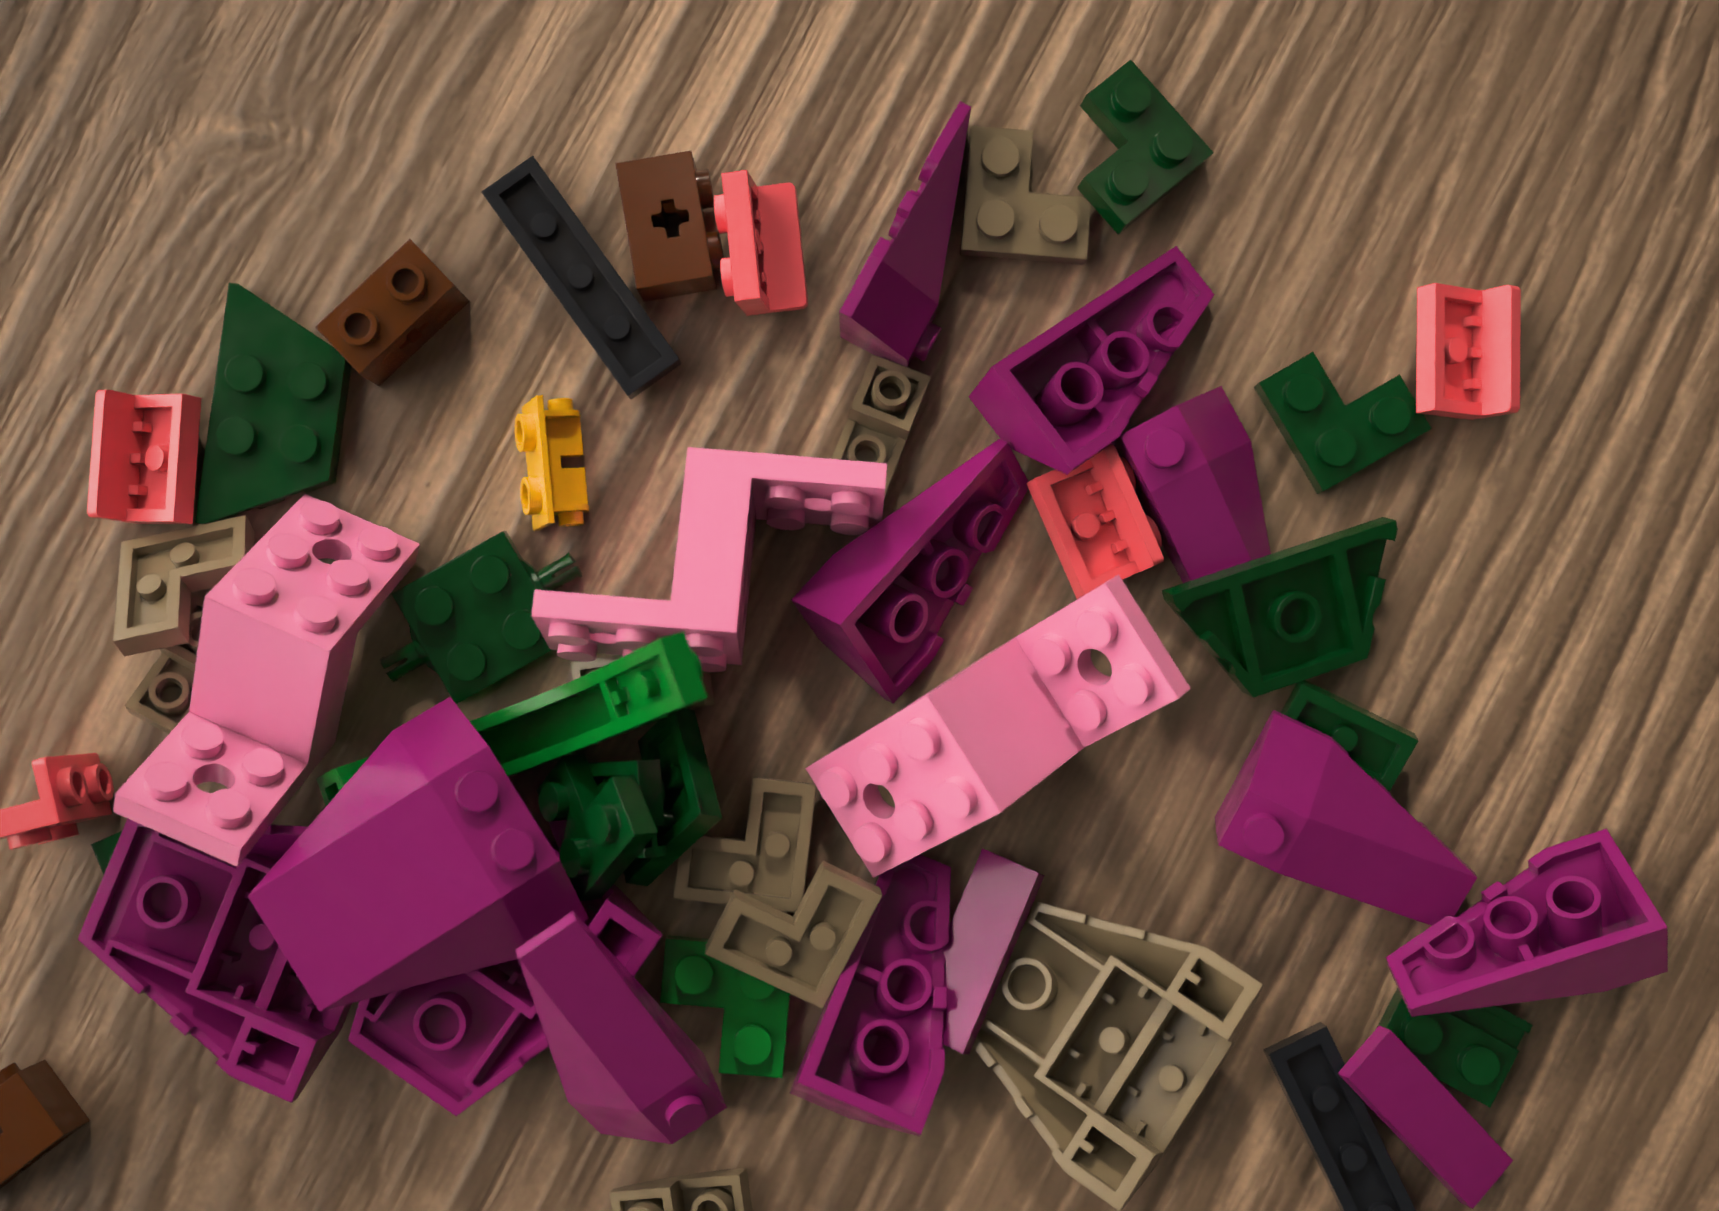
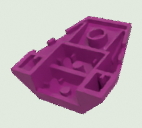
M451 697L394 729L248 895L319 1012L518 959L517 948L572 911L583 922L589 919L560 859L490 747Z
M127 818L78 940L138 994L146 993L172 1017L169 1022L182 1034H191L219 1059L216 1064L230 1077L288 1102H294L343 1028L352 1003L319 1012L248 895L308 826L271 824L237 867Z
M546 837L551 847L555 851L556 855L560 859V852L557 844H555ZM613 884L601 899L581 901L589 918L584 923L634 977L663 934ZM519 959L359 1001L348 1038L351 1044L455 1116H458L548 1047Z

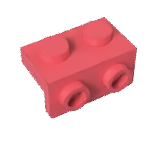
M747 170L721 173L723 194L714 196V213L719 233H728L730 257L721 258L720 260L721 280L725 296H734V301L747 316L805 309L808 306V294L797 190L794 184L788 182L757 187Z
M1433 283L1417 287L1416 413L1474 420L1513 414L1519 411L1521 290L1518 286L1504 285L1486 290H1476Z
M98 390L96 392L87 514L89 517L134 524H193L201 413L200 397L186 394L132 395L114 390Z
M1110 444L1069 474L1055 469L1026 483L1076 599H1079L1118 574L1123 580L1164 562V556L1161 552L1162 538L1154 520L1150 516L1145 515L1135 493L1136 479L1128 461L1119 456L1113 444Z
M98 754L49 756L33 760L32 767L40 800L1 809L0 839L7 838L10 850L34 844H45L79 835L77 827L79 822L111 815L112 810L109 800L113 798L114 794L113 781L108 768L103 763H100Z

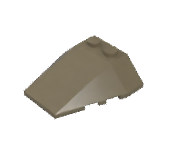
M1034 901L973 1047L987 1067L992 1068L1014 1098V1104L1025 1119L1030 1120L1052 1150V1156L1063 1171L1116 1210L1122 1211L1167 1153L1234 1047L1264 984L1207 947Z

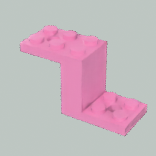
M688 447L671 601L535 590L531 617L551 650H557V656L567 660L594 661L596 660L597 653L622 655L623 657L659 638L684 631L689 647L698 656L704 672L725 671L727 664L742 665L756 519L767 520L769 526L783 530L802 529L805 523L830 525L832 531L844 535H862L882 521L887 463Z
M304 494L204 597L189 712L115 793L113 812L238 867L335 743L357 633L414 566L420 544L396 534L386 527L378 526L341 510L329 502ZM327 558L334 559L337 561L333 562L332 564H327L318 559ZM204 782H217L225 785L228 789L208 793L199 789L197 785Z
M1118 574L992 650L902 710L820 758L805 769L851 841L857 854L874 878L1001 813L1083 748L1177 700L1191 688ZM1091 649L1099 650L1109 659L1112 666V676L1104 675L1095 668L1091 660ZM878 785L884 786L890 792L894 799L895 808L884 801L880 795Z

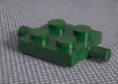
M502 531L392 593L393 598L409 623L413 642L386 657H382L380 662L383 669L389 668L407 658L408 660L386 673L393 682H396L400 677L426 663L429 668L439 675L453 701L458 704L551 651L531 617L534 591H554L577 577H581L582 573L578 566L555 577V573L576 561L568 552L565 556L537 571L521 557L507 531Z

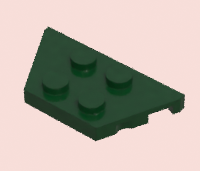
M236 283L228 284L195 523L198 524L220 521L254 508L263 509L283 502L288 496L299 492L309 493L334 484L337 478L352 366L333 346Z
M1381 517L1162 590L1163 598L1243 693L1255 698L1368 658L1375 630L1373 615L1381 604L1386 579L1380 578L1378 575L1386 540L1395 541L1398 531L1397 522L1393 519Z

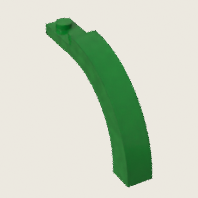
M684 631L659 638L573 681L474 719L470 723L490 747L506 775L511 777L667 717L672 712L708 697L702 683L703 669L696 653L690 649ZM369 757L334 768L316 778L326 806Z

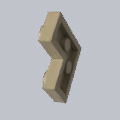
M971 126L960 255L1085 264L1088 252L1091 204L1083 196L1029 192L1033 130Z
M246 515L121 542L113 642L124 657L189 643L191 592L213 588L255 545V530Z
M753 777L745 840L703 835L678 858L673 899L727 905L736 889L780 911L795 913L805 890L816 785L814 783Z
M823 860L794 916L786 914L735 889L706 944L705 954L823 1009L882 897L881 889Z

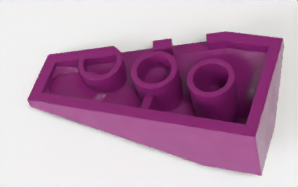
M961 101L925 160L918 180L922 181L918 191L916 192L913 189L907 190L900 202L888 236L892 238L891 241L880 236L839 311L841 338L873 355L909 368L914 357L922 361L926 360L942 329L934 324L933 321L936 317L971 112V106Z
M1175 246L994 364L968 397L999 438L1008 442L1012 450L1062 473L1069 474L1119 438L1129 423L1130 417L1143 398L1150 392L1158 380L1159 374L1173 353L1180 347L1215 294L1179 248Z
M1222 386L1170 408L1121 434L1112 443L1116 447L1119 456L1125 458L1130 464L1136 479L1135 493L1146 515L1150 516L1156 523L1161 534L1162 545L1183 583L1271 554L1252 443Z
M998 439L833 554L791 599L817 638L878 694L892 704L897 701L935 658L945 640L938 636L937 633L953 604L957 603L964 606L973 589L966 584V581L982 552L988 553L995 550L1028 491L1026 483L1029 481L1008 442Z
M1275 710L1269 716L1215 815L1219 846L1276 873L1431 926L1445 916L1454 917L1477 879L1476 873L1422 822H1418L1391 796V793L1351 759L1348 752L1331 736Z
M1606 828L1543 849L1528 860V868L1504 885L1499 881L1495 882L1481 892L1482 900L1457 917L1445 916L1386 957L1387 966L1411 1017L1606 992L1668 972V927Z
M919 854L878 875L875 886L881 889L882 897L824 1005L789 1092L790 1094L850 1119L916 1136L922 1134L944 1074L945 1048H943L944 1010L947 1004V987H945L946 958L943 947L949 942L951 867Z
M574 911L516 949L568 1103L598 1132L605 1135L674 1144L727 1108L704 1053Z

